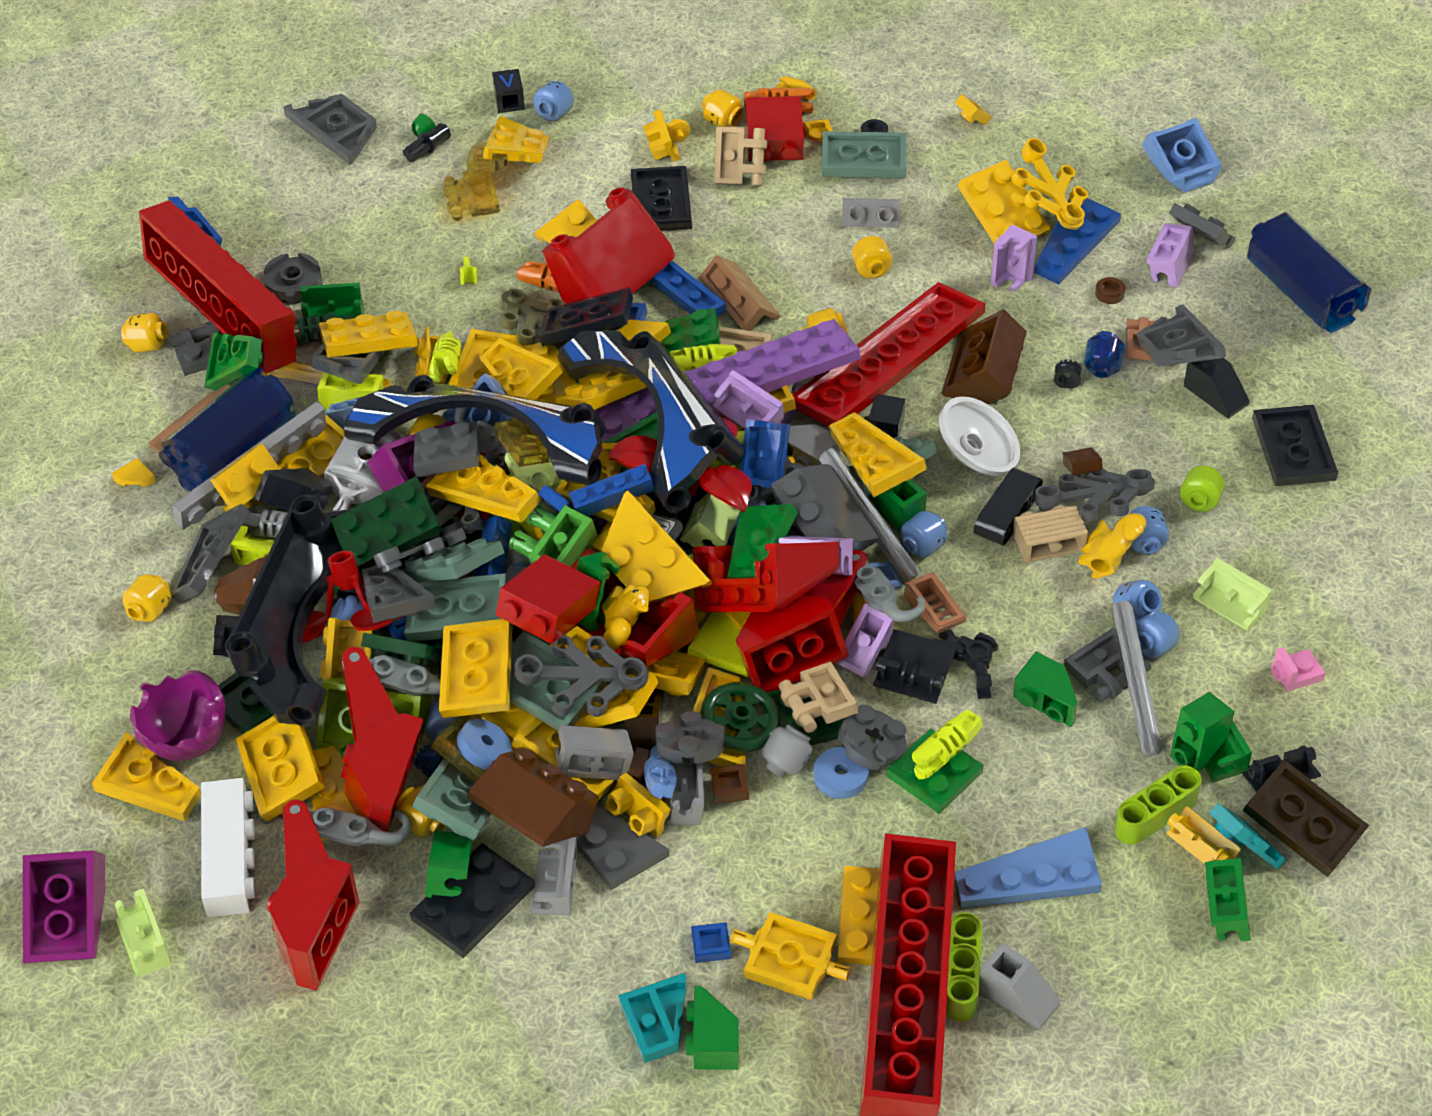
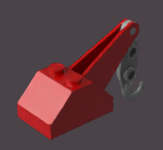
M853 550L852 575L832 574L781 611L751 612L735 641L750 683L765 692L780 690L779 684L784 680H790L792 684L801 680L800 672L830 661L832 664H835L849 657L840 626L858 591L871 608L887 614L889 618L896 622H909L919 617L925 609V601L920 596L917 598L918 604L914 609L908 611L900 610L897 607L896 590L879 568L869 565L864 551Z
M349 647L343 653L341 666L354 744L348 743L342 761L344 766L340 778L346 779L344 793L356 815L366 817L382 831L389 832L394 812L397 809V802L402 795L418 749L423 719L406 713L398 715L384 687L415 696L422 694L440 695V680L422 666L386 655L370 659L361 648Z
M291 800L284 805L286 878H283L278 890L271 893L267 903V911L271 916L272 929L275 931L278 946L298 986L315 991L318 990L360 903L352 865L339 860L329 859L321 838L350 846L368 844L393 846L404 841L411 833L412 823L404 812L399 810L394 812V816L402 821V827L398 831L390 833L382 831L366 817L325 807L316 811H310L301 800Z

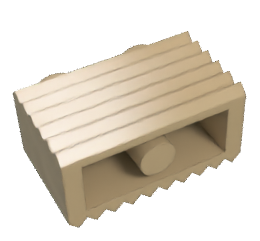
M1076 505L1069 507L1055 506L1049 511L1038 513L1028 511L1018 517H1014L1013 536L1025 563L1047 559L1048 557L1053 558L1054 556L1059 557L1060 555L1078 553L1079 551L1082 552L1081 549L1087 542L1088 532Z

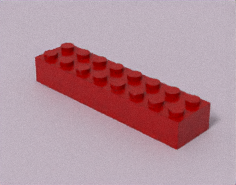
M170 200L139 211L144 260L209 321H212L220 332L233 336H252L262 340L260 350L262 352V361L258 368L265 374L296 362L297 340L294 332L296 317L291 308L286 307L274 293H271L262 285L258 278H254L242 264H239L231 257L227 250L221 248L212 236H208L196 222L187 217L184 211L175 206Z
M889 833L884 835L880 855L859 1116L938 1115L941 1103L956 842Z

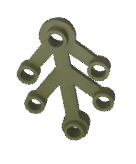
M519 289L505 291L501 295L504 312L501 314L500 326L508 330L516 329L519 320L518 315L522 314L526 319L524 326L518 331L517 342L524 346L532 345L536 338L535 328L540 331L545 315L536 311L546 312L548 308L566 303L560 299H551L549 303L533 300ZM564 344L556 346L557 350L559 351Z

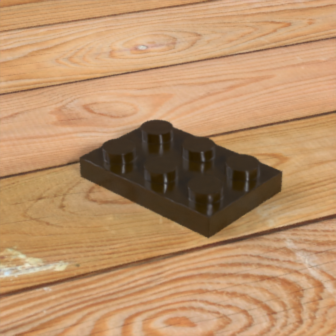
M1285 760L1282 761L1242 810L1327 877L1330 876L1370 826Z

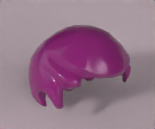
M191 670L177 679L167 675L159 685H153L148 682L141 684L140 690L143 691L141 703L138 707L132 705L130 721L134 727L135 737L144 747L154 754L172 761L190 760L206 754L215 747L223 731L226 705L220 688L209 675L201 671Z

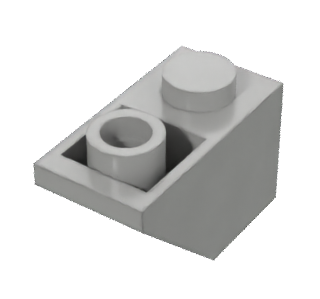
M817 424L790 426L787 455L788 457L793 456L795 463H799L804 467L822 465L819 457L830 448L835 449L840 456V448L828 430Z
M1003 943L998 946L981 967L979 992L1038 1030L1042 1028L1060 1005L1059 998L1034 963Z

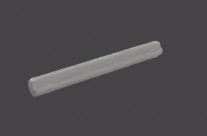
M833 448L824 451L819 457L820 462L830 465L879 537L877 544L902 580L909 582L915 579L920 573L919 569L841 457Z
M1121 601L1113 605V613L1141 751L1145 756L1151 757L1160 754L1162 748L1133 608L1128 601Z

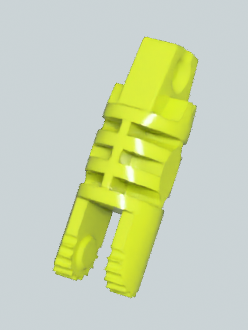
M451 330L441 334L434 347L429 369V376L434 382L442 381L444 375H454L457 373L461 355V342L453 337Z
M708 344L690 348L685 347L682 350H674L669 353L684 371H690L707 365L711 361H718L735 355L737 348L734 345Z
M965 710L932 734L931 737L912 752L913 762L917 764L914 768L916 777L921 780L929 778L966 747L983 728L982 718L970 710Z

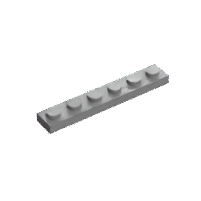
M316 401L258 444H264L277 464L286 455L295 453L301 444L311 437L318 436L326 427L325 408ZM229 465L173 504L174 522L182 530L191 524L200 522L206 513L216 506H221L225 503L210 480Z

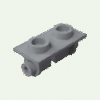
M843 198L842 226L899 228L900 200Z

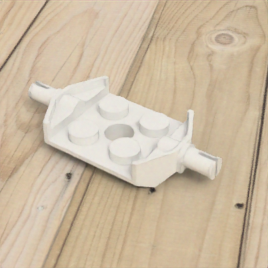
M392 430L376 444L352 441L344 437L324 472V480L333 486L332 491L340 498L333 511L348 510L351 504H362L383 493L382 488L367 465L369 460H363L359 456L364 454L374 455L382 445L404 438L401 433Z

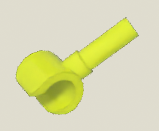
M466 256L463 258L464 266L460 267V284L464 285L466 282L477 284V267L471 266L470 258Z

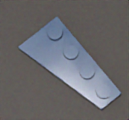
M1086 827L956 871L954 874L961 909L1099 893L1102 887Z

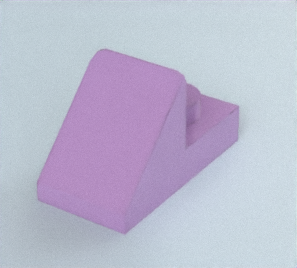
M865 603L845 640L849 657L837 662V664L866 678L880 650L887 648L894 621L887 614L875 610Z

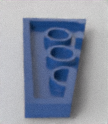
M1087 198L1081 205L1085 213L1083 225L1077 230L1064 228L1057 221L1035 264L1034 273L1059 285L1120 222L1121 213Z

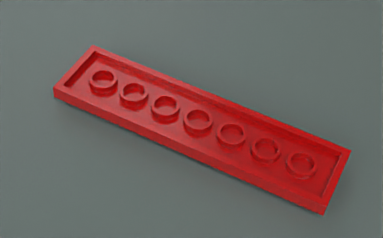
M937 282L857 344L860 349L861 359L818 374L793 393L796 405L795 410L827 426L854 412L859 414L873 403L876 395H883L985 313L986 303Z

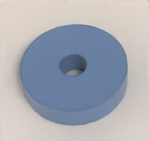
M469 720L457 735V746L463 757L474 766L487 770L500 754L512 751V744L506 733L500 727L487 720Z
M834 747L824 751L818 756L814 764V782L817 788L832 798L846 799L854 797L864 790L868 782L869 769L861 767L850 760L845 754L846 747ZM837 771H844V772H846V774L840 775V774H837L836 772H837Z

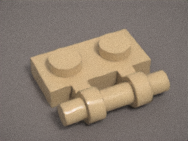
M745 127L716 128L715 184L743 185L744 174H752L751 185L762 186L763 175L766 174V165H763L764 149H767V140H764V128H754L753 139H745ZM745 148L753 149L752 164H744Z
M831 661L800 672L801 682L793 685L790 680H784L779 684V689L782 692L781 699L787 707L793 710L792 717L796 724L803 727L807 733L813 732L817 728V724L814 721L816 717L822 716L826 724L858 713L857 702ZM810 697L812 699L811 702L805 704L802 701L804 698Z

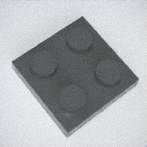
M477 421L469 423L458 422L452 426L442 428L430 427L415 432L413 467L416 476L422 477L478 467L480 431Z

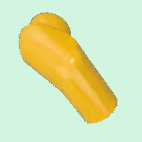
M783 76L776 85V88L784 89L812 88L814 89V96L807 99L808 101L813 100L817 96L815 88L805 81L793 77Z

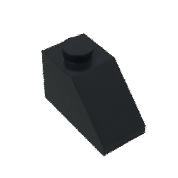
M1225 358L1187 363L1183 386L1226 418H1231L1249 405L1250 400L1232 364Z
M308 468L265 470L254 499L289 511L293 500L299 496L311 494L317 497L323 511L328 504V497L333 486Z

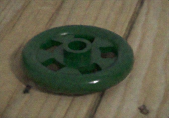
M732 682L720 685L713 689L702 703L701 719H707L720 724L724 729L727 726L731 731L739 732L736 738L724 732L723 747L736 752L760 750L764 747L774 729L781 725L780 711L774 699L767 692L752 684ZM730 696H744L745 702H732ZM760 704L766 714L758 716L753 706ZM716 706L726 708L724 717L714 716ZM739 712V714L744 715L746 717H740L736 713ZM755 725L764 730L757 736H753L749 732Z

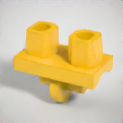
M662 110L654 111L655 121L643 126L646 137L650 142L648 145L655 160L670 155L673 162L680 160L675 141L683 142L690 135L691 130L688 122L683 119H673L672 122L667 124Z
M627 773L619 776L616 789L608 795L605 805L606 809L614 816L626 812L630 816V828L638 836L650 832L656 838L664 833V822L671 811L662 799L651 795L645 786L638 783Z

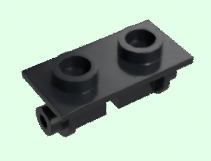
M1302 745L1297 749L1284 752L1283 760L1287 761L1310 780L1321 777V773L1312 764V761L1316 760V752L1313 747ZM1278 754L1261 760H1253L1252 765H1249L1248 770L1242 772V775L1254 791L1257 792L1283 760H1281Z

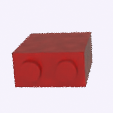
M801 96L746 98L747 139H753L754 128L765 129L764 140H767V149H764V161L804 160ZM748 148V161H752L753 149Z
M544 554L500 588L496 616L553 644L595 609L600 581Z

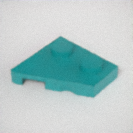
M1217 803L1209 812L1218 821L1214 827L1228 840L1232 839L1239 846L1245 844L1277 870L1288 860L1235 812L1220 803Z
M685 973L618 995L620 1007L644 1063L679 1052L687 987Z

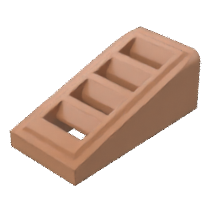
M934 572L905 583L904 598L914 609L918 604L917 598L923 597L925 609L920 616L937 633L966 622L967 617ZM929 593L931 595L926 598L923 597L924 595H927ZM934 601H937V602H938V603H935V604L929 606V603H931V602H934ZM941 608H944V609H945V610H943V611H941V612H938V613H936V614L934 613V611H936V610H938V609H941ZM948 615H951V616H952L951 618H948V619L943 620V621H940V620H939V619H941V618H943V617H945V616H948Z

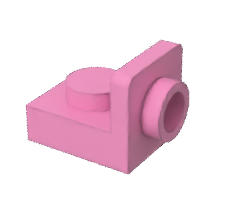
M1284 647L1276 649L1274 661L1271 664L1272 674L1278 682H1282L1288 692L1324 680L1325 672L1310 649L1288 655Z

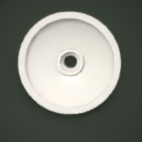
M956 397L949 400L941 409L939 427L942 438L951 453L965 466L982 474L1000 476L1007 474L1011 468L1017 465L1020 459L1018 438L1011 425L994 408L974 398Z

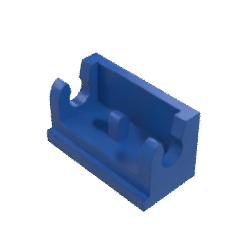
M746 419L743 441L744 454L741 458L740 470L750 478L752 484L761 487H771L770 484L783 477L791 425Z

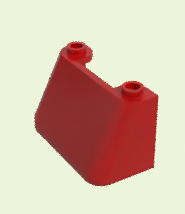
M624 187L613 189L605 200L608 209H611L578 237L566 234L558 235L542 250L560 297L566 304L630 287L633 294L675 258L671 243L632 190L625 189Z
M838 542L765 544V551H769L764 560L755 561V578L733 579L727 578L733 546L693 547V562L712 581L710 586L694 589L695 603L702 612L781 611L836 571L839 564Z
M587 548L580 557L597 552ZM579 558L570 566L571 568L577 569ZM609 570V579H606L604 585V594L599 607L601 612H603L601 606L615 586H620L623 589L626 588L624 584L618 582L617 576L611 570ZM679 592L674 599L667 597L663 603L649 604L648 611L640 613L635 624L631 627L629 638L615 652L623 659L629 657L638 658L646 667H649L689 645L699 634L692 598ZM598 620L596 621L598 623L596 631L590 632L579 623L569 630L571 631L578 626L592 636L601 637L606 632L604 625Z

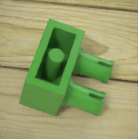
M537 505L533 509L537 513L531 512L527 517V523L545 531V534L540 541H537L519 530L514 533L519 539L517 540L512 537L509 548L528 557L531 564L545 554L570 567L587 548L590 549L598 538V534L591 518L564 505L558 515Z

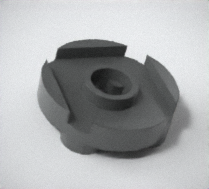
M298 253V257L290 258L289 254H283L269 261L264 268L265 275L263 279L265 288L287 304H297L301 301V286L323 284L318 261L307 254Z
M862 704L858 706L857 714L844 719L838 731L839 743L841 740L847 748L845 754L854 763L866 769L880 770L881 766H891L904 754L907 745L905 738L907 730L901 721L894 720L887 714L874 710L869 705ZM870 736L876 739L875 743L869 740Z
M685 712L681 715V718L658 724L655 727L657 753L661 757L677 763H682V757H694V763L713 760L723 751L724 727L713 721L701 719L700 713Z

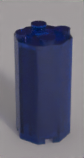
M1283 212L1279 216L1267 220L1265 223H1258L1252 229L1251 235L1253 237L1249 242L1247 258L1322 329H1326L1329 333L1340 330L1354 322L1356 318L1352 315L1357 309L1362 312L1367 307L1371 288L1289 213Z
M258 367L241 377L161 443L163 450L158 453L159 458L166 466L172 468L184 489L190 492L296 416L295 410L290 412V406L294 404L293 398L277 377L271 374L266 378L261 375L265 370Z

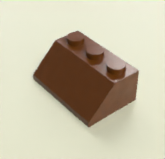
M1005 309L964 329L958 335L941 394L944 397L950 398L970 397L986 404L1006 398L1012 391V384L1018 369V362L1024 347L1023 344L1027 331Z
M518 748L514 751L500 754L467 794V798L542 847L588 833L599 796L587 789L583 782L571 779L563 774L559 767L546 763L538 758L534 751L527 748Z

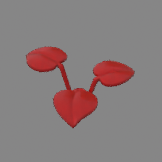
M719 415L737 437L738 430L736 424L731 419ZM641 435L627 437L619 441L612 448L608 460L616 461L629 469L645 464L650 474L657 440ZM721 465L716 469L708 467L700 478L688 488L691 499L695 495L697 488L701 486L714 497L744 513L748 505L752 483L750 478L741 470L732 466Z
M340 551L328 558L332 575L326 577L328 582L326 612L313 610L306 625L302 643L311 641L323 634L324 627L326 626L325 623H328L332 613L334 585L338 586L342 591L351 589L356 591L362 606L365 608L357 611L351 617V625L356 630L371 631L379 629L404 616L373 623L369 605L364 595L365 590L362 576L358 571L354 554L351 551Z

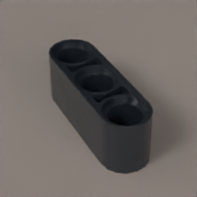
M1011 468L980 512L974 525V534L999 545H1006L1013 534L1014 517H1018L1030 510L1035 502V490L1043 486V479L1018 468Z

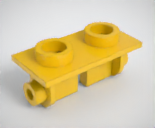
M426 327L422 338H417V346L414 347V354L418 355L415 376H429L434 347L440 337L438 335L430 336V327ZM444 375L442 378L443 380L438 383H444L447 379V375Z
M1188 806L1185 807L1180 816L1174 813L1167 822L1171 828L1166 834L1203 864L1208 861L1235 859L1242 849L1233 841L1228 840L1214 826Z

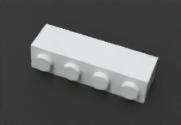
M243 778L201 782V899L207 918L250 913V899L256 898L254 877L250 878L249 870L255 869L256 866L254 849L249 848V840H255L253 819H249V812L255 809L254 796L252 791L246 790Z

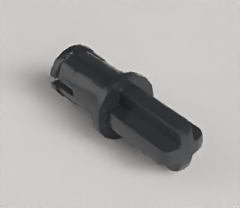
M439 123L429 132H422L418 135L416 141L403 150V156L409 162H413L427 152H434L440 143L451 137L450 129L446 124Z

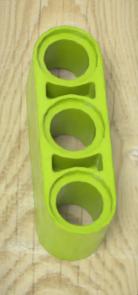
M1179 766L1122 802L1117 811L1114 828L1117 839L1129 845L1140 843L1166 826L1169 818L1174 813L1180 816L1186 806L1192 809L1197 803L1202 782L1200 773L1193 767Z
M968 912L956 914L951 922L946 1015L958 1022L970 1020L975 1015L979 993L982 923L977 916ZM965 934L969 935L970 937H962L960 935ZM959 965H964V966H967V967H969V968L962 969V968H959V967H957V966H959ZM955 997H964L967 1000L961 1001L957 1000Z

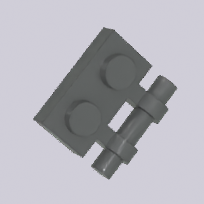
M1174 203L1169 214L1177 222L1186 226H1193V232L1201 233L1216 244L1228 247L1233 245L1235 237L1227 233L1223 222L1212 216L1208 220L1199 215L1201 212L1189 204H1185L1182 207Z
M212 321L206 322V326L193 330L189 328L182 329L179 334L169 336L173 348L185 345V347L175 349L184 376L207 369L213 332L222 333ZM208 337L211 338V339H208V340H205V341H202V342H198V343H195V342H194V341H198V340H201V339H204V338H208Z
M1114 627L1064 660L1066 670L1085 688L1095 682L1101 686L1093 692L1098 702H1103L1107 698H1115L1122 693V688L1128 685L1118 632ZM1143 658L1145 671L1148 672L1151 670V664L1146 658ZM1119 667L1123 672L1113 677L1110 672Z

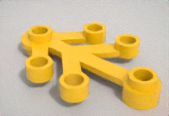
M1029 138L1022 147L1021 156L1025 162L1034 165L1042 180L1031 175L1024 168H1017L1011 176L1012 182L1018 187L1029 185L1034 188L1029 190L1023 199L1027 207L1037 209L1040 206L1056 215L1059 223L1064 228L1079 229L1084 223L1085 213L1081 205L1088 198L1087 190L1081 186H1075L1069 194L1071 202L1068 203L1064 194L1069 183L1075 177L1076 171L1070 165H1062L1056 173L1058 179L1056 183L1043 160V156L1047 152L1046 145L1037 138ZM1041 193H1043V194L1049 196L1050 198H1052V199L1054 200V202H1052V201H1050L1049 199L1043 197V195H1042Z

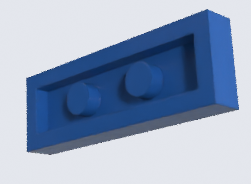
M671 261L649 280L690 315L697 310H707L715 307L718 316L726 312V303L674 261Z

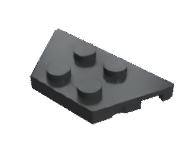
M343 94L329 96L325 99L309 100V106L293 109L292 104L283 107L287 118L349 165L355 161L377 128L376 119Z
M1183 304L1175 308L1176 315L1168 321L1166 317L1162 316L1151 326L1145 327L1136 333L1138 344L1158 366L1226 357L1223 344Z
M322 343L312 356V367L345 380L362 384L386 350L328 358Z

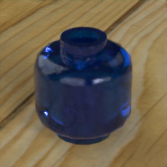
M1101 331L1096 333L1086 343L1083 360L1084 366L1098 378H1108L1110 375L1118 373L1123 366L1125 345L1123 341L1113 332Z

